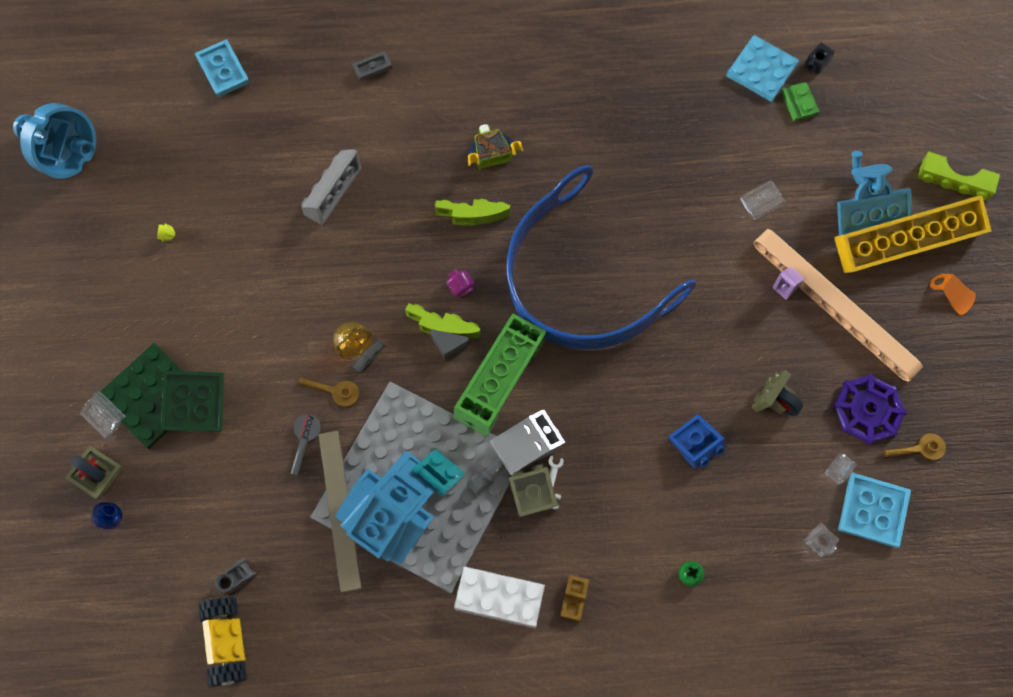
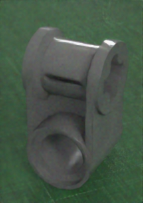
M242 558L217 577L215 586L221 593L231 595L242 586L251 582L257 576V573L253 572L248 566L247 559ZM225 580H231L230 587L222 589V583Z

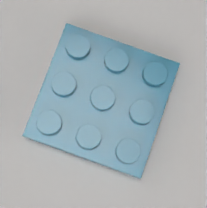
M753 35L726 76L772 102L797 66L799 60Z
M851 473L838 531L899 548L911 490Z

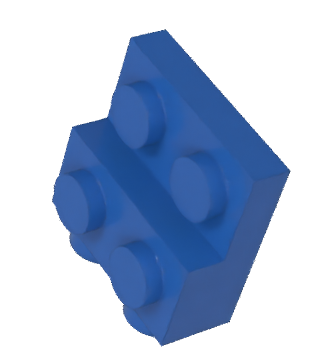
M699 414L668 436L669 441L682 453V457L695 470L698 467H706L710 461L709 459L714 455L720 456L725 450L724 447H726L725 439Z

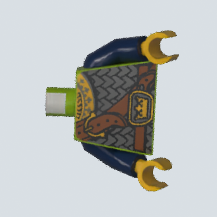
M482 125L479 127L480 134L475 136V141L470 145L468 164L471 166V163H477L480 170L512 161V152L513 155H516V151H523L520 141L514 142L498 129L491 131L489 125Z

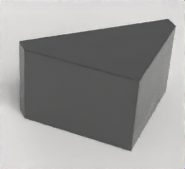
M434 329L430 331L431 339L444 360L469 346L468 337Z

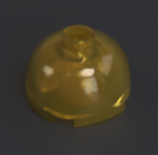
M348 321L341 324L334 332L333 345L339 356L343 359L351 360V357L356 354L357 357H360L362 351L371 345L372 341L370 338L372 334L362 323Z

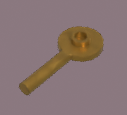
M300 378L299 385L332 394L336 404L341 407L353 406L359 399V389L351 381H341L333 387L305 378Z
M928 433L919 439L918 445L886 449L883 451V454L886 458L920 453L925 459L935 461L945 454L946 444L940 436Z

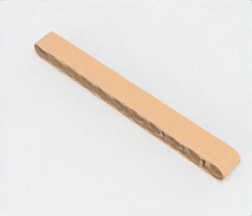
M767 229L753 242L755 248L781 272L792 266L801 274L805 280L799 285V288L901 379L909 382L923 368L921 362L772 230Z

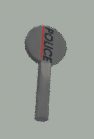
M311 414L300 416L294 423V433L300 439L290 473L294 476H298L307 442L315 440L321 432L320 421Z

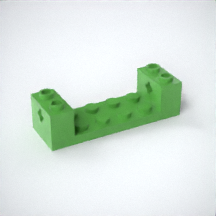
M512 314L454 407V419L488 437L498 420L501 408L530 360L532 358L535 359L543 346L547 331Z

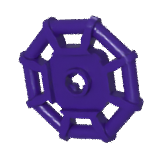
M868 374L865 377L851 381H844L837 400L833 403V408L836 410L843 428L842 431L865 441L867 445H872L874 442L887 438H895L904 416L907 415V410L904 409L897 393V387L873 377V374ZM861 385H867V389L864 391H858L856 388ZM874 386H876V387H878V388H880V389H882V390H884V391H886V392H885V393H882V392H880V391L874 389ZM850 392L853 395L851 402H844ZM889 396L891 397L895 408H892L891 405L888 404ZM871 404L873 406L872 409L875 410V412L869 413L866 409V406H869ZM845 409L850 411L849 415L853 419L851 422L847 419ZM890 414L895 415L892 424L887 422ZM858 424L866 428L867 432L864 433L853 426ZM882 426L885 430L883 432L874 434V429Z

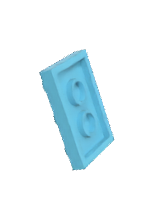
M227 39L195 53L217 97L250 83Z

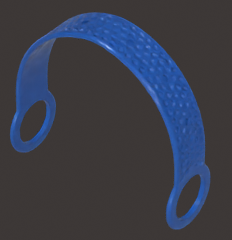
M590 165L581 166L569 173L550 193L540 199L525 214L512 236L507 254V278L510 295L519 317L547 331L545 340L560 346L583 350L611 347L635 337L655 321L674 310L689 296L696 286V281L693 279L684 282L636 322L605 334L576 335L565 333L543 324L528 313L520 302L513 283L514 264L518 250L528 232L542 217L555 207L571 200L587 185L593 174V167ZM584 174L580 183L572 191L558 198L562 189L571 180ZM684 291L672 304L663 309L675 296Z

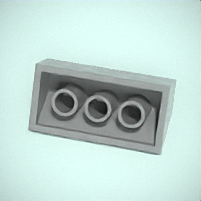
M341 150L338 155L333 157L330 167L324 170L320 181L313 186L309 197H306L302 202L301 209L304 216L321 225L324 224L362 169L356 150Z

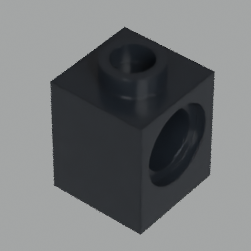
M820 42L808 55L804 66L811 72L819 75L831 62L835 51Z

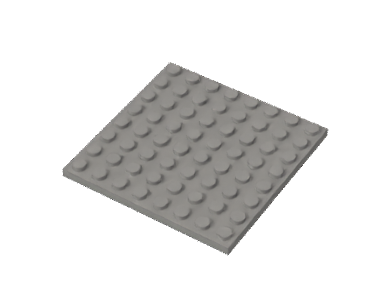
M389 382L343 460L348 494L356 481L368 468L382 478L406 450L422 461L436 448L465 473L464 478L444 497L439 495L436 489L423 506V509L434 516V518L402 564L399 565L452 594L463 573V568L467 566L509 488V477H512V475H510L505 467L493 479L494 482L492 484L489 483L476 495L468 486L496 458L502 462L490 443L497 436L490 433L486 437L454 419V414ZM325 491L313 511L311 519L332 529L327 491Z

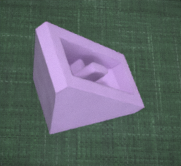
M791 266L779 274L772 288L787 300L805 278Z

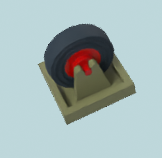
M784 370L780 373L776 372L772 377L769 376L763 383L764 389L762 392H758L753 398L755 403L751 408L759 412L770 407L779 414L783 412L787 415L797 416L803 408V403L795 396L796 393L786 385L792 374Z
M89 446L81 457L79 455L73 457L70 462L73 468L65 479L99 501L123 467L92 446Z

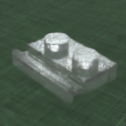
M772 180L740 197V201L749 214L751 213L754 220L786 202Z
M96 391L79 414L107 439L113 435L121 424V420L126 416L100 391Z

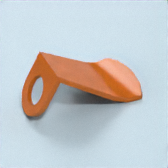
M940 274L930 282L932 289L944 291L952 308L960 316L966 314L973 306L976 292L967 288L954 274ZM944 278L941 284L935 285L938 279Z

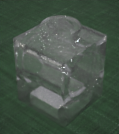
M840 452L832 460L824 473L841 485L848 479L858 464Z
M819 523L803 541L820 557H823L826 554L830 556L837 549L835 544L839 539L822 523ZM819 537H823L826 540V546H822L819 543Z

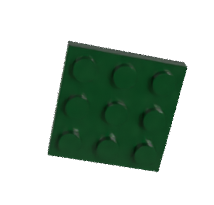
M163 371L161 430L222 431L224 373Z

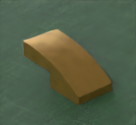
M569 575L559 619L580 624L589 579Z

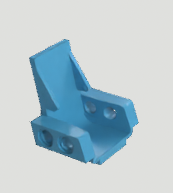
M407 450L382 478L368 468L356 481L335 515L342 522L341 527L347 531L346 535L378 559L382 557L386 561L394 560L399 565L409 555L433 520L434 516L424 510L423 506L436 491L419 474L416 475L412 471L416 464L421 461ZM432 474L437 480H439L442 483L440 479H438L434 474Z

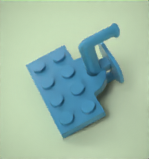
M853 151L851 153L853 156V170L851 174L856 183L859 184V187L856 190L854 199L837 202L839 236L912 215L911 189L905 188L893 191L890 183L885 180V176L893 170L892 167L886 164L861 167V156L863 154L860 151Z

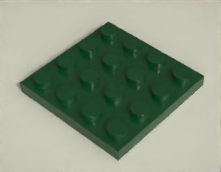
M155 343L148 347L96 395L147 449H150L169 431L161 430L163 371H183Z

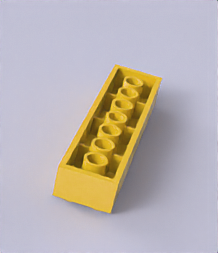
M981 195L834 237L843 272L849 273L992 231Z

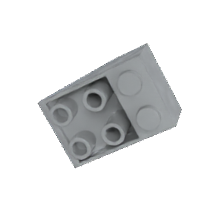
M543 409L495 437L490 443L510 475H513L556 452L565 441Z

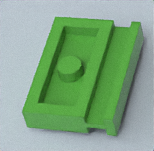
M807 82L782 89V96L794 122L798 119L802 120L819 114V109Z

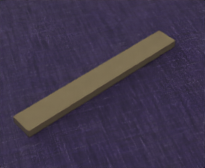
M339 431L319 434L340 591L345 593L361 590L362 585L355 541L346 535L347 531L341 527L342 522L335 517L348 496Z

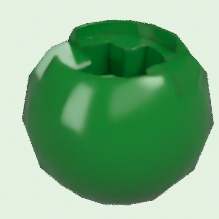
M687 561L681 565L679 577L685 585L695 587L704 580L705 572L698 562ZM689 569L691 571L695 570L694 578L692 576L688 577Z

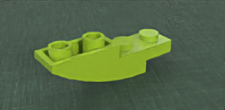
M474 199L473 206L467 203L457 204L451 203L448 200H436L435 212L436 215L452 217V224L483 225L509 217L510 205L504 202H489L486 199Z
M410 303L405 309L407 317L418 321L420 331L430 334L431 329L465 336L469 340L477 339L481 335L477 324L473 322L467 323L456 314L450 315L446 313L442 319L439 314L429 313L422 306Z

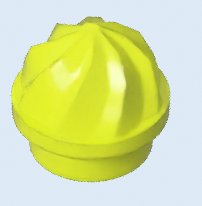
M159 224L157 239L162 240V242L171 241L175 236L173 227L167 224Z

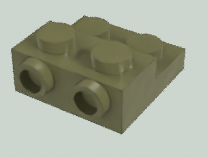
M542 464L531 467L530 472L524 473L523 470L514 473L512 477H509L519 517L558 506L548 467L543 468Z

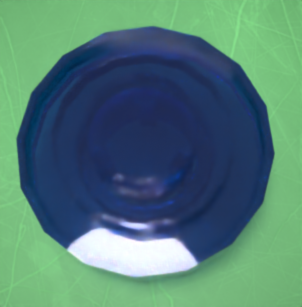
M111 502L98 503L91 513L93 523L102 529L116 528L123 518L121 508Z

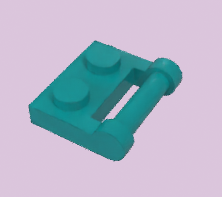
M436 448L421 462L417 463L412 470L416 475L419 474L437 489L438 494L442 497L465 476V473ZM432 474H434L438 479H440L444 483V485L439 480H437Z

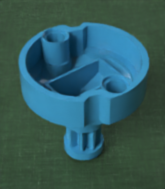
M50 103L43 105L35 110L34 116L29 114L20 115L16 118L13 125L14 133L20 138L21 150L25 160L32 168L50 177L68 178L82 171L84 162L90 161L94 154L96 133L91 120L80 110L65 104Z

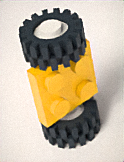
M220 597L199 603L200 621L203 622L208 665L221 664L220 666L206 669L208 687H219L246 681L245 662H241L245 660L240 619H227L239 614L237 598Z

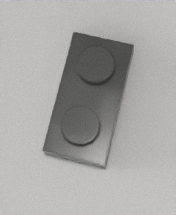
M384 51L353 63V68L359 80L363 81L392 69V64Z

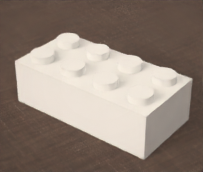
M464 567L454 608L456 611L535 629L545 585Z

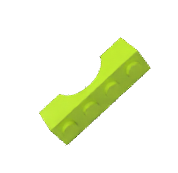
M928 152L922 160L917 178L927 183L940 185L945 189L958 191L961 194H968L974 197L982 195L983 200L989 201L996 192L1000 174L981 169L979 173L973 176H962L949 167L947 157Z

